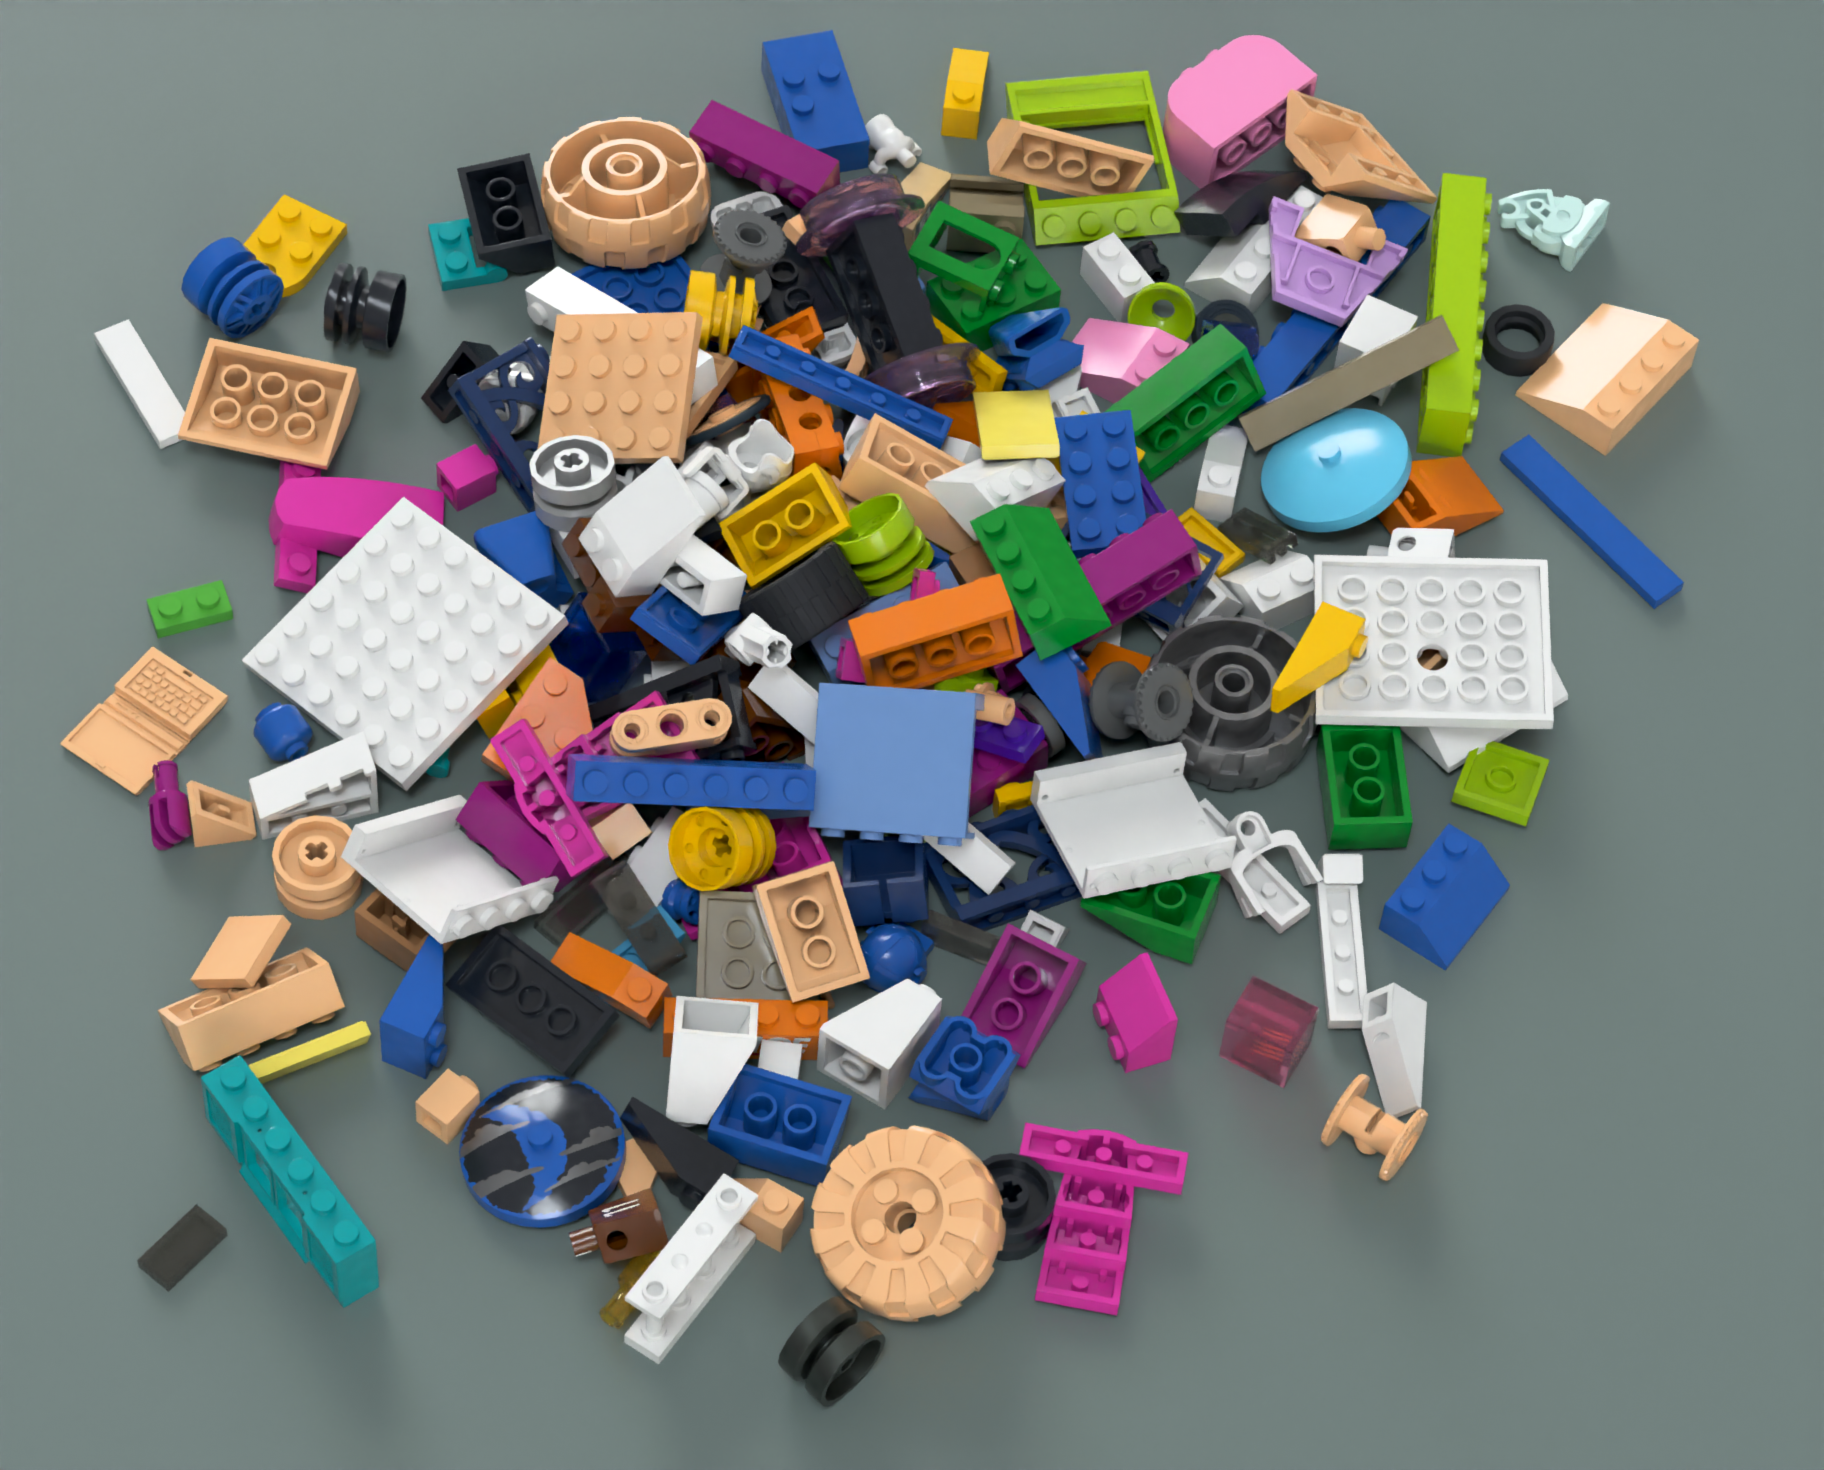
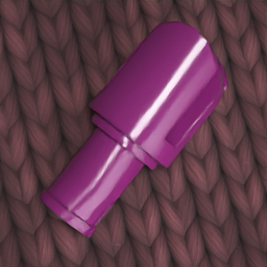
M168 760L157 762L158 765L154 764L152 767L155 794L150 797L148 802L153 845L158 850L164 851L192 835L188 797L179 791L178 765Z

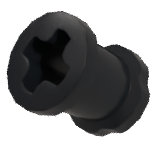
M1140 241L1128 249L1155 283H1165L1170 275L1167 266L1161 264L1157 256L1158 248L1153 241Z

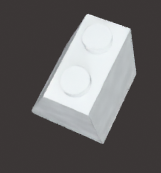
M907 978L825 1022L819 1029L816 1070L885 1110L909 1078L916 1058L939 1027L942 998L929 986L924 984L918 985Z

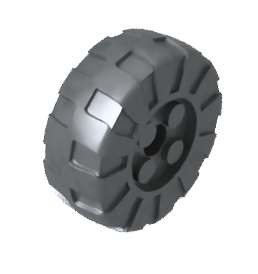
M1222 615L1208 616L1198 619L1196 623L1185 628L1181 626L1174 630L1163 640L1160 651L1152 655L1147 669L1157 663H1170L1182 669L1187 675V679L1190 680V686L1193 688V714L1190 716V723L1187 724V728L1173 740L1155 741L1144 734L1150 748L1181 742L1187 752L1183 772L1184 778L1187 781L1194 780L1205 784L1206 788L1233 791L1234 788L1246 787L1248 789H1255L1275 782L1280 774L1291 771L1305 755L1317 727V724H1315V690L1279 713L1270 710L1272 688L1298 643L1284 631L1279 632L1267 626L1264 621L1246 616H1241L1240 618L1222 617Z

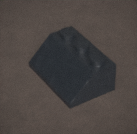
M530 153L457 168L480 260L519 274L556 266L552 240Z

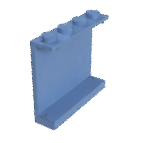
M819 683L813 768L816 770L814 811H810L809 827L821 828V836L845 838V830L860 831L859 839L884 841V833L899 834L898 842L923 843V835L937 836L938 845L962 846V838L974 839L975 833H968L975 723L976 710L984 711L985 695L969 692Z

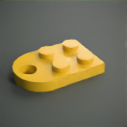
M284 194L243 245L255 254L257 260L266 264L271 271L275 272L282 279L284 285L282 297H287L299 292L309 283L347 235V224Z

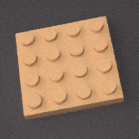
M697 312L557 315L538 449L544 443L558 437L579 435L593 437L604 442L613 452L615 464L655 463L662 456H669L673 463H683L703 317Z

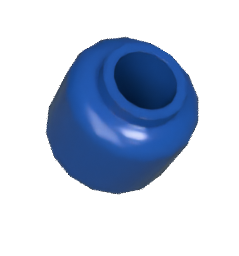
M279 702L273 703L257 715L253 734L271 760L279 762L288 760L292 762L306 755L309 750L307 745L312 739L313 731L294 705H282Z

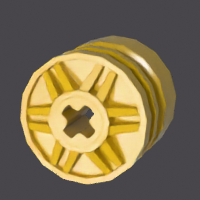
M690 270L684 312H697L703 317L699 342L700 349L706 351L710 337H718L720 355H726L729 339H737L743 325L755 330L758 307L755 278L745 277L742 294L735 293L736 276L730 275L723 292L717 291L715 273Z
M707 806L691 808L680 815L671 828L668 841L670 862L676 875L687 886L699 891L752 884L764 877L773 864L776 852L775 831L768 817L758 808Z

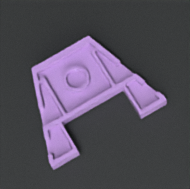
M1273 196L1268 209L1272 300L1343 327L1360 308L1367 295L1371 296L1403 262L1408 249L1386 240L1381 250H1371L1366 265L1296 238L1295 233L1305 208Z

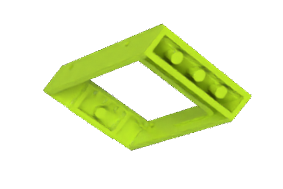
M1147 70L1005 83L1007 119L1018 120L1049 129L1144 121L1161 185L1159 190L1039 200L1036 186L1024 183L1023 193L1036 246L1099 240L1113 232L1118 238L1180 232V222L1174 214V211L1179 207L1178 192Z

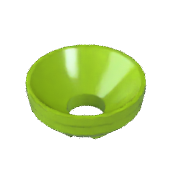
M1159 282L1147 285L1137 292L1130 303L1127 319L1129 324L1156 327L1186 341L1193 331L1196 314L1190 296L1183 289L1170 283ZM1158 300H1167L1173 304L1175 312L1170 317H1160L1154 313V303Z

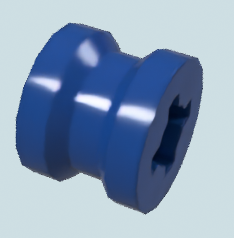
M680 879L673 880L664 890L661 906L672 919L679 920L683 918L685 922L696 925L698 924L700 891L687 886Z

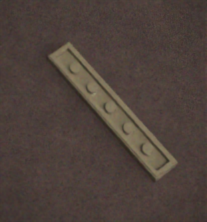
M1440 315L1238 416V419L1256 452L1459 351V348L1443 316Z

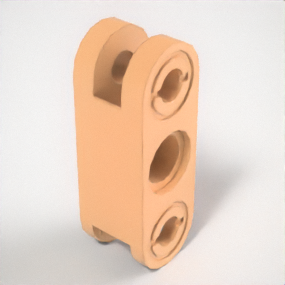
M712 698L631 710L620 714L615 719L609 735V744L617 756L651 757L713 747L725 739L732 723V714L729 707L723 701ZM705 720L713 721L715 726L708 725ZM672 721L679 726L681 733L675 737H669L661 731L660 725L663 722ZM631 732L636 736V738H629L626 736L625 733Z

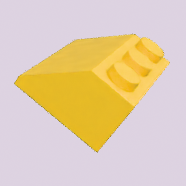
M816 462L718 523L722 528L721 533L742 572L747 575L746 580L752 589L757 588L852 527L848 506L831 475Z

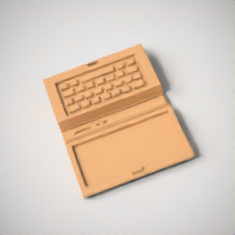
M151 647L114 685L115 692L103 704L99 703L67 735L60 745L137 796L154 780L153 765H158L157 762L172 761L180 754L190 741L223 708L229 696L155 647Z

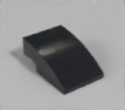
M1265 170L1243 171L1230 174L1198 190L1174 211V214L1187 235L1237 237L1247 224H1266L1269 220L1268 209L1273 196L1287 201L1307 179V175L1304 171Z

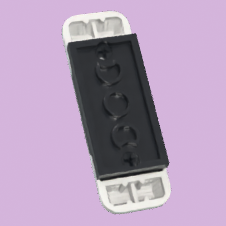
M760 191L715 206L711 211L710 223L714 229L716 221L726 212L748 209L749 211L754 210L757 213H763L766 217H771L772 221H776L777 225L783 228L786 221L793 218L794 215L789 206H783L776 195ZM786 237L787 247L783 257L778 262L771 264L768 269H765L771 278L772 291L767 301L761 305L759 315L761 319H764L763 323L768 329L813 306L825 338L811 352V355L842 368L851 359L856 343V338L847 323L848 313L815 253L805 255Z

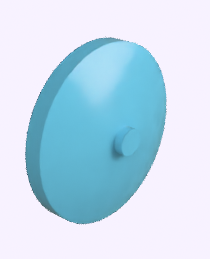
M1340 409L1275 443L1262 467V491L1273 514L1293 528L1308 532H1334L1348 529L1372 519L1396 500L1410 476L1412 467L1411 451L1403 431L1389 417L1367 409Z

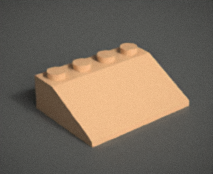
M1602 303L1548 358L1546 363L1530 376L1516 391L1515 396L1606 456L1691 368L1699 339L1668 319Z
M209 338L178 433V439L327 470L351 422L360 393L357 368Z

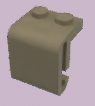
M951 173L950 206L1015 235L1019 239L1022 238L1025 206H1023L1024 183L1003 177ZM949 225L947 226L946 250L990 253L996 250L986 242Z

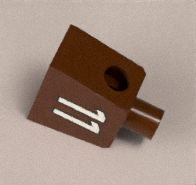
M651 1188L589 1210L588 1213L592 1226L568 1233L575 1257L600 1250L604 1264L663 1250L669 1242Z

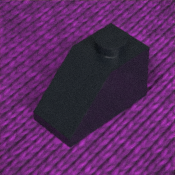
M463 341L421 399L442 423H449L463 413L449 393V388L458 378L498 357L499 354L490 345Z

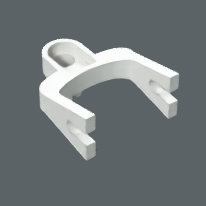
M1253 811L1238 814L1227 824L1226 835L1227 837L1235 835L1239 851L1234 853L1232 867L1225 869V872L1245 919L1265 912L1243 875L1244 869L1249 862L1261 853L1274 847H1285L1289 850L1303 886L1323 880V877L1294 831L1281 830L1270 833L1262 816ZM1241 824L1245 828V835L1241 831Z

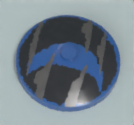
M541 1075L511 1082L486 1097L476 1107L465 1124L460 1140L459 1155L465 1183L472 1196L486 1211L503 1221L519 1226L552 1227L572 1222L587 1215L589 1210L598 1207L607 1199L619 1182L624 1170L626 1141L619 1115L612 1104L600 1092L575 1079L563 1076Z

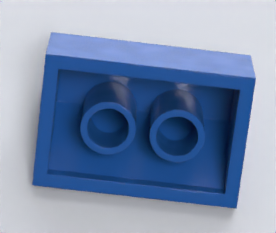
M1448 823L1385 903L1379 930L1446 971L1508 891L1510 884L1482 843Z
M745 1064L713 1114L708 1127L707 1141L738 1159L739 1163L818 1186L819 1182L823 1183L830 1171V1163L837 1157L852 1096Z

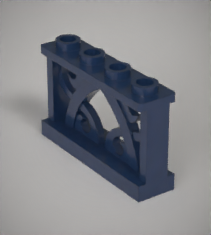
M532 337L527 338L522 343L476 370L458 378L448 390L528 513L535 511L530 466L524 456V452L527 450L535 452L538 449V443L528 440L515 442L510 433L515 428L518 420L517 403L529 405L543 410L550 359L544 347L536 344ZM523 363L532 375L533 380L530 382L523 380L521 372H519L515 378L516 387H510L507 377L510 365ZM498 371L500 387L481 390L477 383ZM504 403H507L509 409V420L501 421L495 410L505 412Z
M1033 805L1019 810L1009 809L1000 814L999 817L985 822L977 821L970 823L998 848L1017 849L1037 856L1029 867L1027 882L1017 885L1013 880L1004 877L998 885L1003 887L1004 890L988 895L968 877L958 878L947 874L943 870L942 864L950 861L929 843H924L928 877L953 924L952 929L959 941L1024 918L1030 910L1038 913L1082 897L1057 848L1050 844L1052 842L1050 835L1039 831L1045 828ZM1048 862L1049 864L1045 867L1044 871H1050L1051 873L1040 877L1037 874L1038 870ZM954 865L952 866V868H953L955 871H957L958 873L963 874V873H962L958 868H956ZM969 887V903L961 905L953 888Z

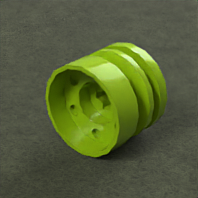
M886 493L877 495L849 510L852 527L832 539L833 542H836L848 563L851 564L853 571L869 596L887 595L902 589L912 582L914 568L927 569L934 557L933 548L926 540L921 529L918 526H914L915 519L899 494Z

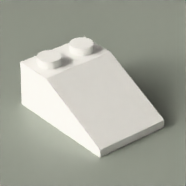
M662 456L594 514L578 539L615 598L648 595L653 593L704 520L706 514L669 456Z

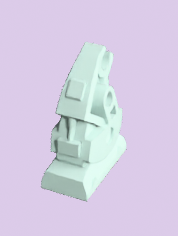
M1537 189L1516 193L1500 199L1497 212L1501 214L1500 226L1502 228H1516L1518 233L1530 240L1531 244L1536 246L1538 250L1547 254L1557 255L1561 266L1568 272H1571L1605 227L1610 202L1594 199L1585 206L1579 198L1565 195L1564 198L1554 197L1552 189Z

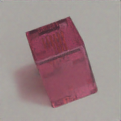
M1253 975L1226 1020L1219 1056L1284 1088L1311 1044L1319 1008Z

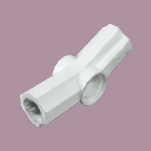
M751 613L741 624L731 628L724 636V643L726 645L724 651L732 659H739L747 666H751L753 662H756L769 669L772 667L783 668L792 659L790 653L793 644L784 634L773 630L755 613Z

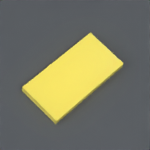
M1049 390L973 392V408L982 459L1058 458L1060 456V444Z

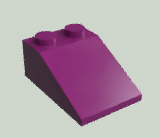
M1008 923L961 1016L972 1020L977 1027V1031L986 1036L998 1035L1007 1039L1012 1046V1050L1021 1054L1017 1065L1026 1069L1069 1000L1087 963Z

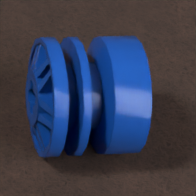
M227 237L211 243L196 256L183 277L181 290L184 297L200 312L208 315L210 321L219 326L224 334L231 338H241L256 331L269 319L282 298L284 285L282 279L275 272L271 271L266 264L257 260L255 254L233 237Z

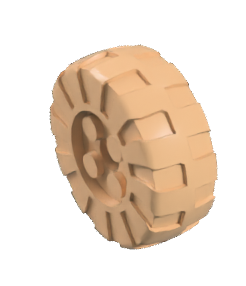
M618 117L615 120L603 122L599 120L579 127L578 131L567 138L564 136L551 149L549 161L544 162L541 178V200L548 228L552 230L554 241L568 254L573 253L582 258L583 262L602 268L614 266L621 267L623 270L646 268L648 264L669 261L682 254L689 244H694L707 225L711 205V184L703 152L692 138L685 137L678 128L660 121H647L639 117Z
M914 1125L909 1127V1129H900L891 1126L868 1133L865 1139L855 1146L848 1145L830 1163L831 1169L823 1183H818L811 1208L814 1210V1228L810 1229V1236L814 1253L820 1260L826 1277L846 1299L869 1313L886 1317L889 1320L918 1322L920 1317L930 1315L941 1317L962 1306L961 1302L974 1291L979 1292L995 1270L992 1265L998 1251L1003 1250L1006 1222L1001 1210L1003 1200L991 1173L967 1146L942 1132ZM915 1222L914 1226L912 1228H909L910 1225Z

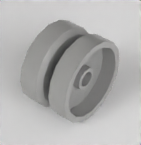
M564 436L544 443L533 453L529 466L536 516L546 526L558 531L570 532L578 518H592L601 507L618 494L613 452L604 442L588 436Z

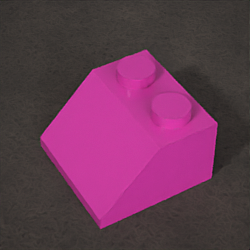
M1146 952L1137 956L1102 983L1098 988L1096 1003L1093 1004V1014L1098 1026H1105L1109 1035L1107 1042L1110 1054L1115 1061L1120 1060L1125 1073L1170 1060L1178 1023L1175 1011L1150 956Z

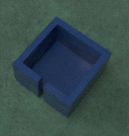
M899 835L884 837V841L868 839L843 841V892L854 926L871 927L877 924H884L886 918H892L893 923H911L917 920L929 919L928 866L924 839L923 843L898 842Z

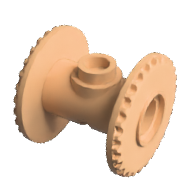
M1360 1074L1347 1087L1335 1105L1323 1129L1321 1142L1326 1146H1330L1342 1131H1345L1354 1137L1355 1145L1362 1153L1372 1155L1379 1152L1386 1156L1379 1172V1178L1388 1181L1396 1174L1413 1150L1424 1129L1428 1113L1420 1108L1405 1124L1389 1113L1381 1111L1379 1107L1363 1098L1367 1091L1370 1077L1366 1074Z

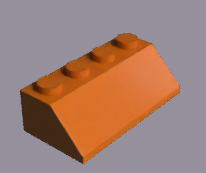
M1000 573L990 577L978 578L964 585L943 589L935 594L912 601H904L896 606L873 613H865L860 617L848 620L854 648L866 686L919 689L1023 656L1014 609Z

